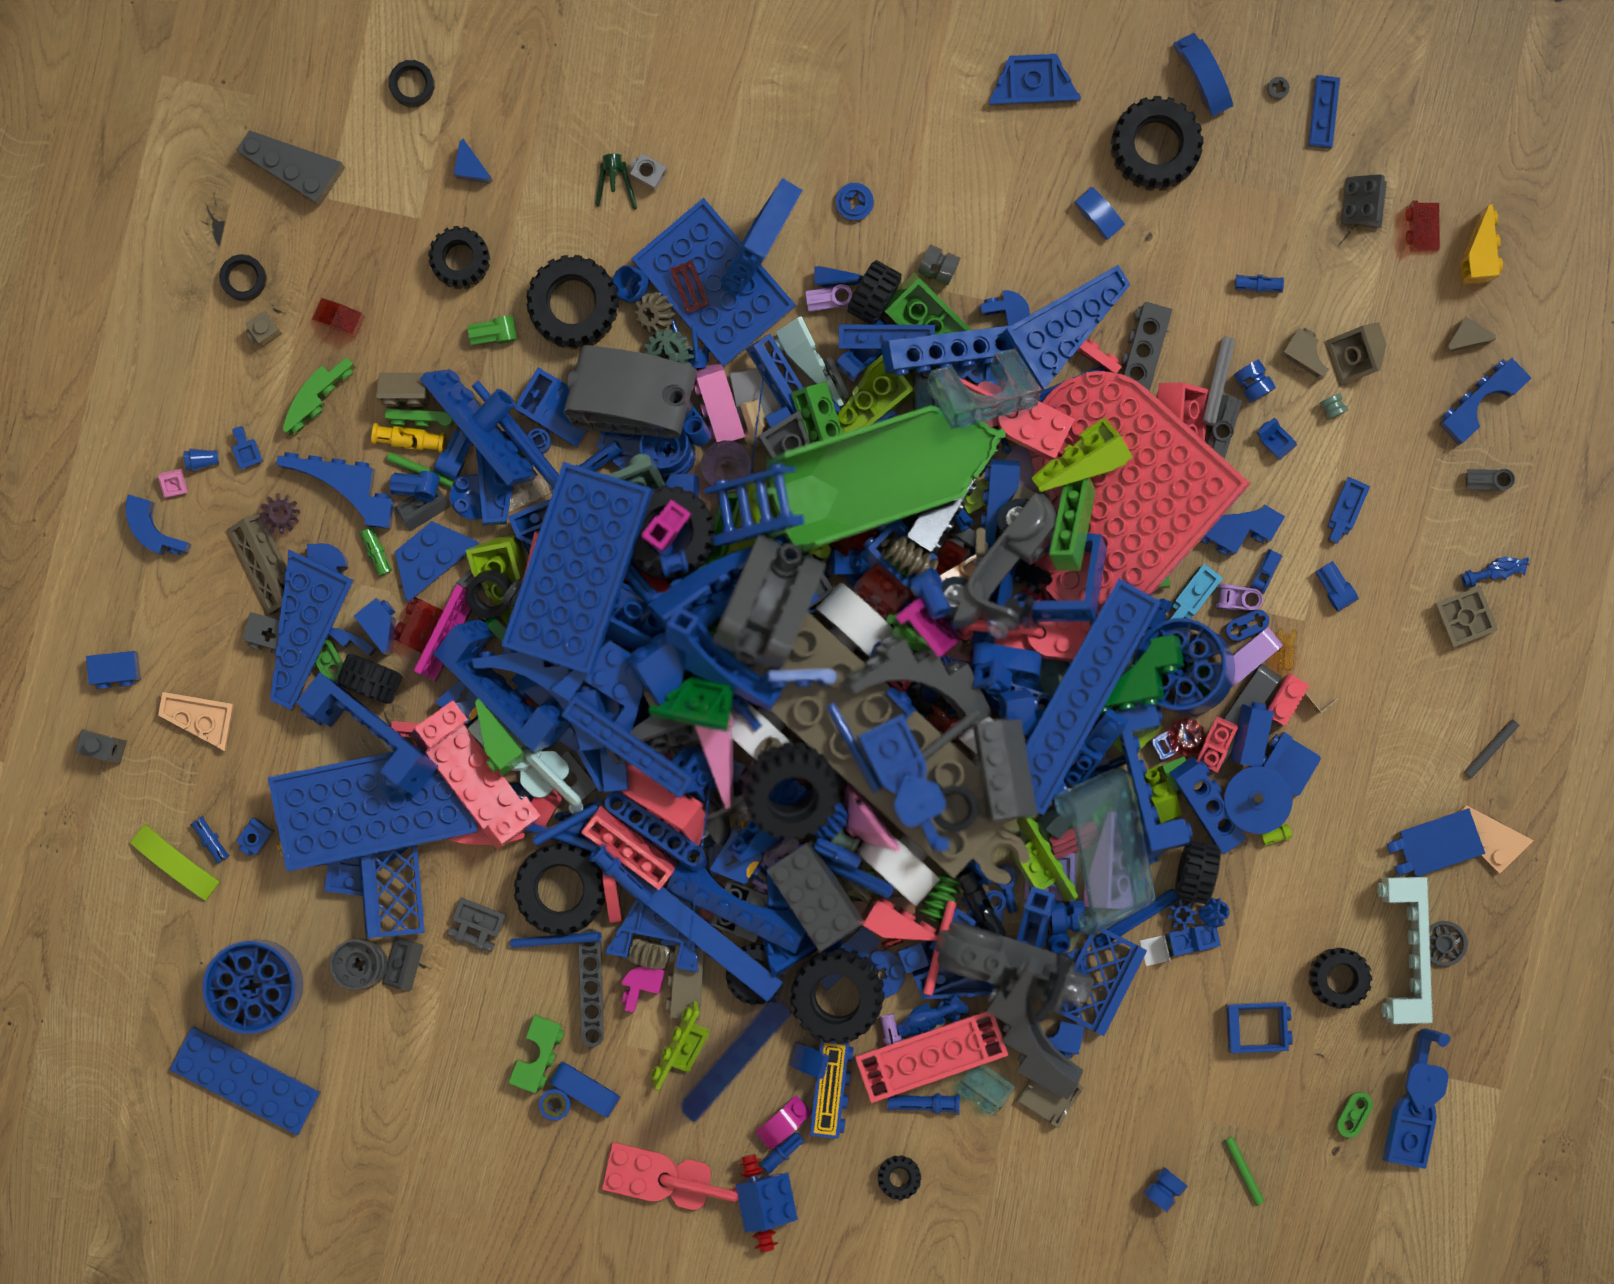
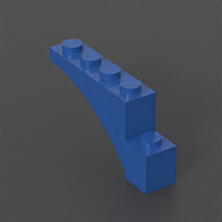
M285 452L284 456H277V466L311 475L338 490L361 513L365 519L366 526L391 529L395 501L389 499L388 494L375 493V497H372L375 470L369 467V463L355 462V465H347L346 460L332 458L331 462H324L322 457L308 455V459H301L299 454Z
M1265 504L1259 510L1240 514H1226L1215 523L1200 541L1205 544L1211 542L1217 546L1216 550L1225 556L1229 554L1235 555L1248 532L1252 533L1251 538L1263 544L1265 541L1269 543L1285 516Z
M678 607L666 624L665 642L686 652L685 669L710 682L729 685L734 694L771 711L782 695L783 688H772V684H764L762 676L740 662L725 648L712 643L713 636L700 622L699 617Z
M1027 689L999 693L1000 716L1003 720H1021L1023 733L1030 739L1046 709L1038 710L1036 697ZM1064 779L1051 801L1054 806L1064 805V796H1067V787Z
M1032 886L1024 908L1017 941L1043 949L1049 933L1048 923L1056 903L1054 893Z

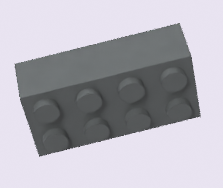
M809 842L776 863L767 872L821 952L866 922L821 854L814 851L815 845L813 842Z

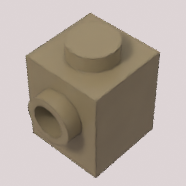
M266 311L245 323L249 329L246 331V334L253 343L258 342L262 347L282 334Z

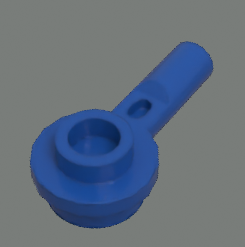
M1001 865L997 868L1005 870L1010 875L1011 880L1008 884H995L1003 889L1008 913L1016 912L1018 910L1012 887L1016 883L1017 874L1011 866Z

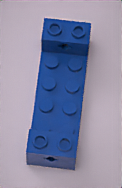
M479 619L453 626L434 652V655L531 751L534 752L556 744L572 724L561 716L564 709L559 702L556 701L536 709L530 706L523 699V696L518 691L513 690L506 683V679L502 675L497 674L492 668H474L472 659L480 657L479 653L484 650L494 634L489 630L488 625Z
M320 672L296 701L302 707L300 712L320 726L325 723L332 727L344 711H348L355 720L369 728L372 734L385 741V744L394 750L395 753L380 772L387 777L384 781L404 795L409 792L416 796L439 766L338 683Z
M1143 704L1134 706V709L1116 710L1117 714L1129 720L1127 726L1119 735L1149 855L1187 846L1190 843L1189 839L1193 835L1190 824H1185L1184 819L1155 825L1158 821V815L1155 806L1151 807L1149 800L1152 797L1150 784H1145L1143 776L1146 774L1144 760H1139L1137 753L1141 750L1137 736L1133 737V735L1158 729L1161 720H1163L1160 706H1143Z

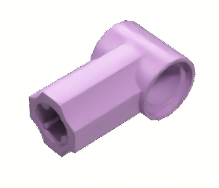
M845 284L806 291L808 311L848 308L853 293L849 286ZM840 291H846L849 294L848 299L844 302L836 300V296Z

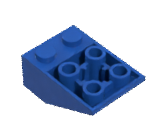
M538 367L514 406L515 411L578 447L587 431L574 427L563 412L569 393L568 385Z

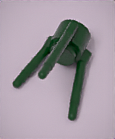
M620 154L603 155V163L600 164L596 206H600L605 173L607 176H610L611 192H615V176L620 175L621 171L632 207L637 209L626 170V162H622Z

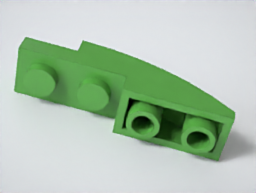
M347 357L329 372L322 365L304 383L294 398L285 418L283 426L285 433L288 435L291 433L297 434L305 427L304 422L310 417L315 419L323 412L322 407L325 404L320 397L322 395L324 397L328 396L335 390L334 385L340 380L346 381L354 373L352 370L356 367Z

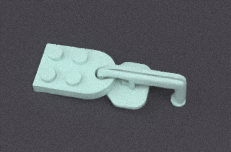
M488 709L524 753L525 759L511 769L512 771H521L520 782L522 787L535 798H544L555 789L570 803L569 810L572 814L575 815L582 811L581 798L563 781L569 773L567 762L555 751H542V749L534 752L531 751ZM478 719L468 730L484 748Z

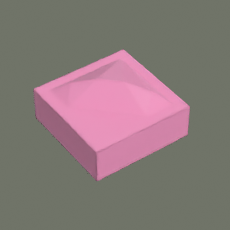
M182 469L158 474L164 498L188 492Z

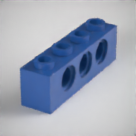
M1192 757L1169 772L1214 845L1219 846L1220 852L1224 855L1246 840L1247 837L1243 833L1244 830L1237 827L1229 818L1225 808V799L1223 800L1219 795L1222 790L1215 780L1211 781L1207 775L1210 773L1208 767L1203 761L1198 762ZM1202 781V786L1194 790L1195 784ZM1214 800L1213 806L1206 809L1207 803ZM1226 819L1225 824L1222 827H1218V823Z

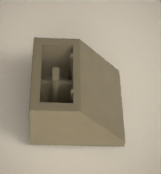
M379 373L376 398L386 408H400V404H407L410 408H423L424 404H430V391L420 380L424 373Z

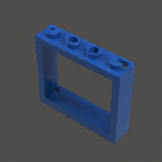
M783 178L780 180L756 216L720 281L730 287L729 290L737 291L741 294L766 258L801 195L802 189Z
M1087 534L1084 552H1091L1084 600L1035 601L1031 612L1032 620L1038 622H1084L1096 620L1107 549L1101 534ZM1051 543L1044 549L1045 553H1050ZM1017 562L1001 581L997 605L1004 607L1005 602L1012 596ZM1025 601L1019 602L1020 606L1023 607Z

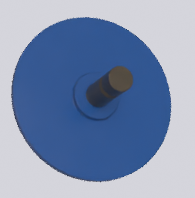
M1261 766L1250 767L1237 773L1229 782L1225 792V808L1229 818L1240 829L1254 834L1268 833L1280 827L1288 818L1292 808V792L1284 777L1275 770Z

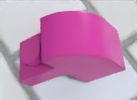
M671 500L659 517L656 516L642 534V538L661 552H664L675 540L678 532L690 518L691 513Z
M644 966L631 970L622 981V985L631 987L630 991L625 990L622 1004L626 1005L625 1010L635 1012L641 990L659 994L666 970H656Z
M795 1095L777 1113L763 1123L755 1133L771 1150L795 1131L812 1112Z

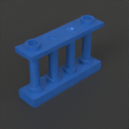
M784 463L773 464L769 466L770 470L729 482L728 480L713 482L714 486L705 488V494L718 493L724 529H722V534L713 536L715 546L733 545L757 538L759 534L765 536L804 525L803 515H793V511L789 509L783 476L795 472V468L784 467ZM772 478L775 481L780 508L779 518L776 519L771 517L765 480ZM751 484L756 486L761 513L760 523L758 524L752 522L746 486ZM734 489L737 490L743 523L740 529H736L733 526L727 491Z

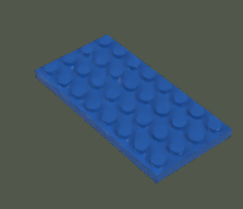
M562 463L501 646L592 675L654 490L573 464Z
M395 751L267 777L287 873L474 834L478 832L476 821L437 770L434 771L416 796L409 792L404 795L384 781L387 777L380 771Z

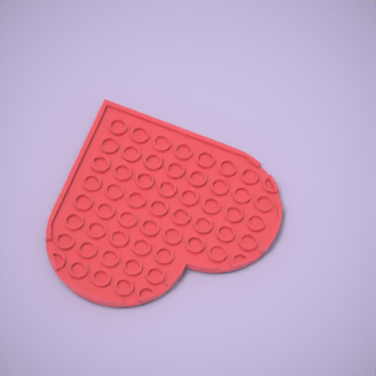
M1106 371L1086 372V374L1070 378L1058 385L1042 402L1075 419L1055 459H1059L1064 454L1063 449L1068 444L1073 446L1081 439L1079 434L1104 417L1121 435L1133 456L1122 467L1090 477L1096 493L1088 533L1101 534L1107 547L1097 616L1118 579L1151 596L1251 484L1147 388L1125 375ZM1029 450V457L1034 468L1033 472L1036 474L1051 460ZM1064 485L1045 490L1050 496L1048 499L1052 503L1056 515H1058ZM1091 552L1083 553L1080 571H1056L1049 555L1050 553H1044L1038 562L1035 561V566L1051 574L1053 580L1050 585L1046 586V590L1057 601L1084 600Z

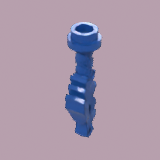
M1506 556L1496 558L1495 562H1491L1490 565L1486 566L1487 569L1477 572L1465 571V573L1461 574L1464 587L1472 588L1476 586L1477 581L1490 578L1495 580L1502 578L1506 580L1514 573H1522L1525 576L1527 565L1529 566V558L1526 557L1521 560Z

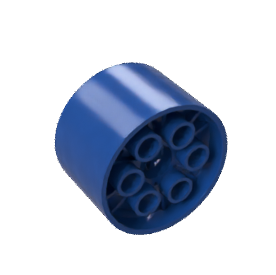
M1187 618L1166 620L1153 627L1143 637L1138 646L1135 664L1151 645L1150 639L1169 635H1181L1183 637V644L1181 645L1182 654H1186V656H1182L1183 664L1186 661L1189 665H1194L1187 668L1186 673L1178 668L1174 673L1165 674L1161 671V676H1169V683L1163 687L1164 700L1157 701L1158 704L1172 712L1183 715L1201 714L1220 704L1229 693L1235 676L1233 654L1225 640L1203 623ZM1191 630L1198 631L1199 633L1195 640L1189 643ZM1200 643H1205V653L1196 655L1195 647ZM1220 654L1221 663H1208L1207 658ZM1203 667H1209L1211 671L1206 679H1201L1199 676V672ZM1190 682L1192 685L1191 692L1183 695L1181 692L1182 685ZM1201 683L1211 690L1205 697H1203L1197 687ZM1173 687L1176 690L1174 703L1167 701Z
M262 939L238 942L221 950L208 965L203 979V997L210 1014L225 1028L244 1034L263 1032L285 1022L297 1009L303 994V975L297 960L283 946ZM259 949L268 951L261 964L257 963ZM244 956L251 960V967L248 970L243 969L240 965V961ZM229 957L235 963V970L225 964ZM266 964H271L274 967L275 972L272 977H267L263 973V968ZM225 973H230L233 976V983L230 986L224 985L222 981ZM286 974L289 975L290 984H276V978ZM252 979L254 983L263 984V986L256 988V993H254L253 989H244L245 986L252 983ZM276 988L279 991L277 1001L270 1000L268 997L269 989ZM228 989L229 994L219 998L217 990ZM231 996L235 997L238 1001V1007L235 1010L227 1006V1000ZM253 1004H257L261 1008L259 1017H253L250 1013V1007ZM268 1004H271L280 1012L275 1018L272 1017L266 1006ZM241 1009H244L245 1013L244 1022L237 1020Z

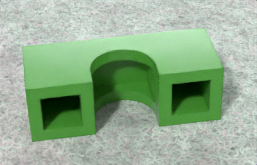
M537 1014L534 1015L526 1038L538 1044L540 1056L534 1062H525L518 1059L509 1084L533 1093H537L538 1089L543 1090L548 1077L544 1075L546 1067H552L556 1053H553L556 1043L560 1045L565 1032L561 1030L563 1024Z

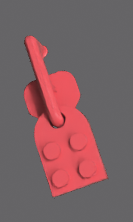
M945 373L938 388V393L944 397L952 393V388L971 397L965 409L966 417L987 423L991 428L998 426L999 429H1004L1007 439L1049 460L1056 458L1075 420L1030 396L1015 395L1008 398L1004 388L989 381L981 382L976 386L952 373Z
M978 619L972 625L961 628L959 636L962 640H969L973 637V631L994 633V644L1035 651L1044 659L1073 662L1095 621L1038 622L1039 628L1036 630L1021 625L1018 631H1008L1004 628V632L995 625L983 619Z
M617 1142L612 1143L602 1190L647 1201H660L671 1196L678 1207L690 1210H697L703 1207L707 1196L730 1202L739 1201L736 1187L729 1190L710 1185L711 1169L703 1162L688 1159L676 1166L674 1161L663 1153Z

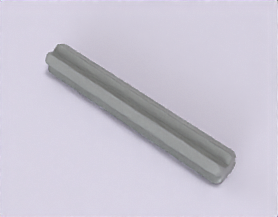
M1223 337L1221 340L1202 422L1209 426H1213L1217 420L1235 340L1229 337Z

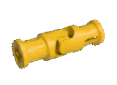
M374 423L371 443L391 444L392 447H404L420 451L431 449L442 453L444 451L446 434L445 432L440 434L428 433L424 429L403 428L400 426H394L393 428L379 426L378 423Z

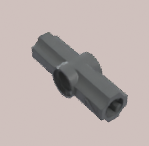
M1222 395L1217 420L1210 430L1208 445L1224 459L1234 434V427L1243 401L1228 395ZM1224 426L1228 430V436L1225 438L1219 437L1216 433V428Z

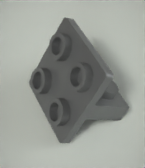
M1384 175L1347 177L1342 224H1361L1371 228L1382 227L1387 181H1384Z

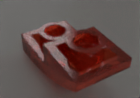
M947 539L937 558L938 565L936 571L939 576L962 563L968 550Z

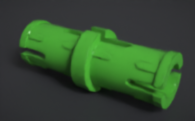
M370 527L361 531L359 534L368 551L366 554L368 558H371L378 576L391 572L392 568L384 553L385 548L381 546L374 528Z

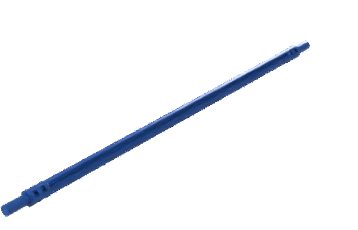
M480 381L473 384L472 388L486 402L491 394ZM507 413L499 424L554 490L559 475L558 472L512 416ZM630 561L625 578L648 605L650 603L649 600L657 593ZM733 693L731 707L738 715L741 714L756 732L762 727V724L748 709L749 705L742 697Z

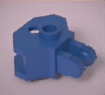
M696 746L683 748L672 762L695 777L685 793L691 792L697 800L704 802L707 796L703 789L706 787L709 790L710 780L714 777L706 754ZM711 780L710 791H714L716 785L714 781Z

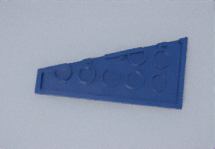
M1119 265L1004 330V333L1041 392L1046 389L1052 379L1060 372L1066 362L1074 355L1093 329L1131 285Z
M288 549V562L285 572V587L282 597L278 645L276 647L275 670L273 671L270 700L290 710H294L296 701L303 691L354 580Z

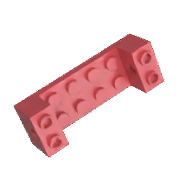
M452 700L416 726L411 733V737L423 753L439 765L436 770L498 850L534 824L540 817V814L527 797L521 800L506 779L498 771L494 773L485 762L488 760L485 751L465 726L468 719Z
M987 1009L968 1015V1018L879 1049L876 1047L856 1054L855 1058L870 1101L873 1103L1008 1056L1005 1044L1002 1042L1003 1038L995 1016L988 1013Z

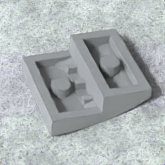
M757 368L730 373L740 422H745L740 404L758 398L760 400L763 377ZM765 380L761 397L764 416L781 408Z

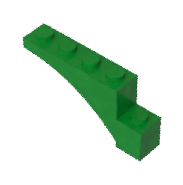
M1175 635L1150 639L1151 645L1138 662L1119 678L1099 715H1103L1108 708L1131 710L1137 704L1143 703V706H1153L1158 704L1157 701L1164 700L1161 671L1165 674L1174 673L1177 671V668L1184 667L1180 638Z

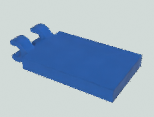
M1469 808L1400 831L1401 839L1387 843L1390 853L1400 849L1404 851L1407 862L1395 865L1398 876L1414 870L1416 877L1485 854Z

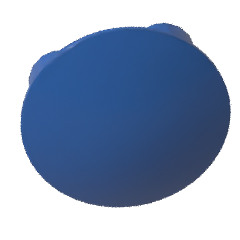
M478 475L458 477L450 490L452 508L457 514L470 520L482 519Z

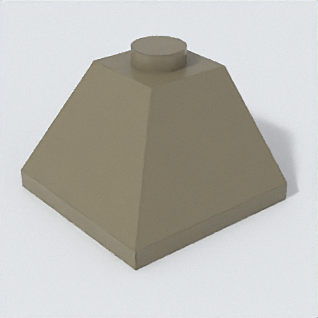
M1379 322L1360 326L1326 340L1341 385L1381 370L1386 342Z

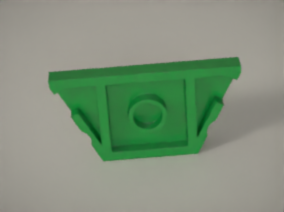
M690 677L679 688L666 695L667 701L659 707L652 705L648 710L654 717L727 732L729 730L733 691L729 685Z

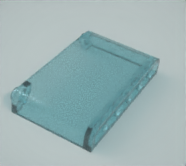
M1113 768L1055 795L1058 814L1066 820H1073L1090 910H1086L1079 915L1081 934H1095L1153 905L1155 902V892L1131 774L1124 769Z

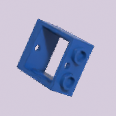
M899 519L880 526L877 529L880 533L876 537L872 535L863 544L865 549L859 555L901 595L911 587L910 580L916 576V573L911 574L909 577L906 574L904 577L887 559L883 560V555L876 549L891 532L898 538L906 535L909 528ZM931 552L930 560L937 559L938 557Z
M1286 1002L1226 1004L1228 1052L1289 1051V1045H1292L1293 1038L1292 1031H1288L1287 1021H1291L1290 1006L1287 1007ZM1278 1008L1279 1044L1240 1045L1239 1010Z

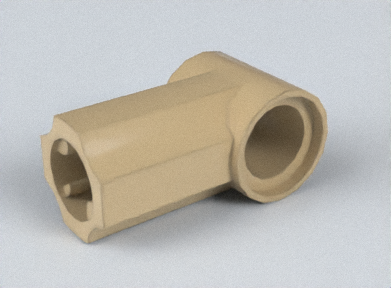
M759 398L740 404L747 426L745 441L751 448L754 446ZM761 404L756 437L771 428L769 423L766 422ZM756 438L755 448H756V447H761V445H760L759 441L757 440V438Z

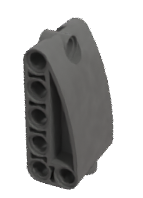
M584 345L581 347L575 371L572 370L568 375L567 385L569 393L563 412L574 427L583 430L680 438L686 418L685 415L692 409L690 396L698 372L692 366L653 355Z
M759 534L734 588L712 643L736 653V657L744 663L753 664L757 662L772 670L780 671L792 649L826 564L807 555L803 556L800 548L795 544L789 543L781 546L778 542Z

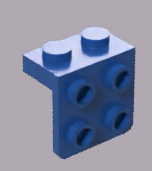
M1281 732L1279 735L1275 734L1269 744L1271 750L1267 756L1264 755L1262 767L1273 769L1281 774L1289 784L1292 795L1299 796L1321 758L1317 753L1293 740L1291 735Z

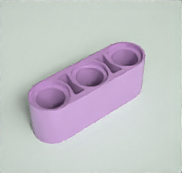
M1269 627L1262 630L1233 654L1235 676L1232 687L1283 646Z

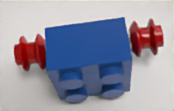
M756 1154L741 1157L742 1161L738 1162V1164L743 1165L744 1168L740 1175L749 1177V1181L736 1184L744 1231H757L752 1238L758 1239L759 1244L754 1248L760 1249L761 1253L775 1250L774 1245L778 1244V1242L772 1239L776 1231L771 1230V1228L798 1220L789 1173L770 1174L758 1178L757 1175H760L764 1170L759 1168L757 1164L761 1158H756Z

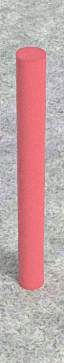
M947 901L939 933L943 930H948L954 916L956 902ZM936 950L933 953L923 994L928 996L933 995L940 965L937 962L939 953Z

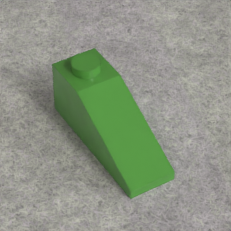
M478 698L475 703L485 753L488 758L485 762L494 773L498 771L501 776H504L525 759L524 753Z

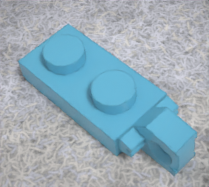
M1203 564L1174 601L1175 603L1172 607L1176 611L1170 619L1184 617L1190 619L1194 616L1223 578L1206 564Z

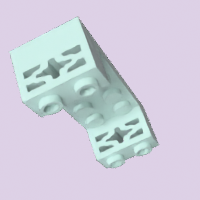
M1427 877L1381 878V883L1377 884L1378 897H1382V902H1410V906H1407V919L1411 920V930H1408V943L1412 944V954H1409L1408 961L1409 968H1413V978L1409 980L1410 992H1414V997H1385V1003H1382V1017H1386V1022L1392 1024L1433 1023Z

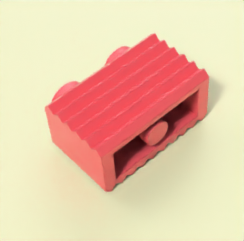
M1292 674L1285 676L1266 708L1274 711L1272 722L1279 726L1288 725L1289 717H1292V713H1295L1294 709L1300 704L1299 701L1302 700L1301 697L1307 692L1306 689L1309 688V684Z

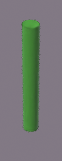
M389 452L386 461L419 474L421 471L436 473L440 477L439 483L450 488L455 483V480L394 453Z
M1233 1136L1225 1139L1224 1141L1256 1206L1264 1203L1265 1200Z

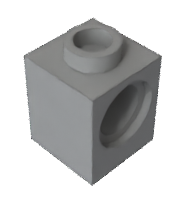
M641 153L639 158L635 157L629 167L632 179L655 192L667 173L666 166ZM644 166L653 168V173L650 176L645 177L640 174Z

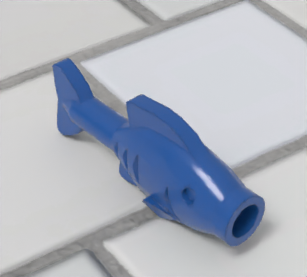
M954 994L949 1004L938 1009H931L929 1004L914 1008L908 1017L897 1025V1029L903 1038L930 1031L937 1025L944 1024V1016L953 1012L968 1013L969 1008L960 1000L957 994Z

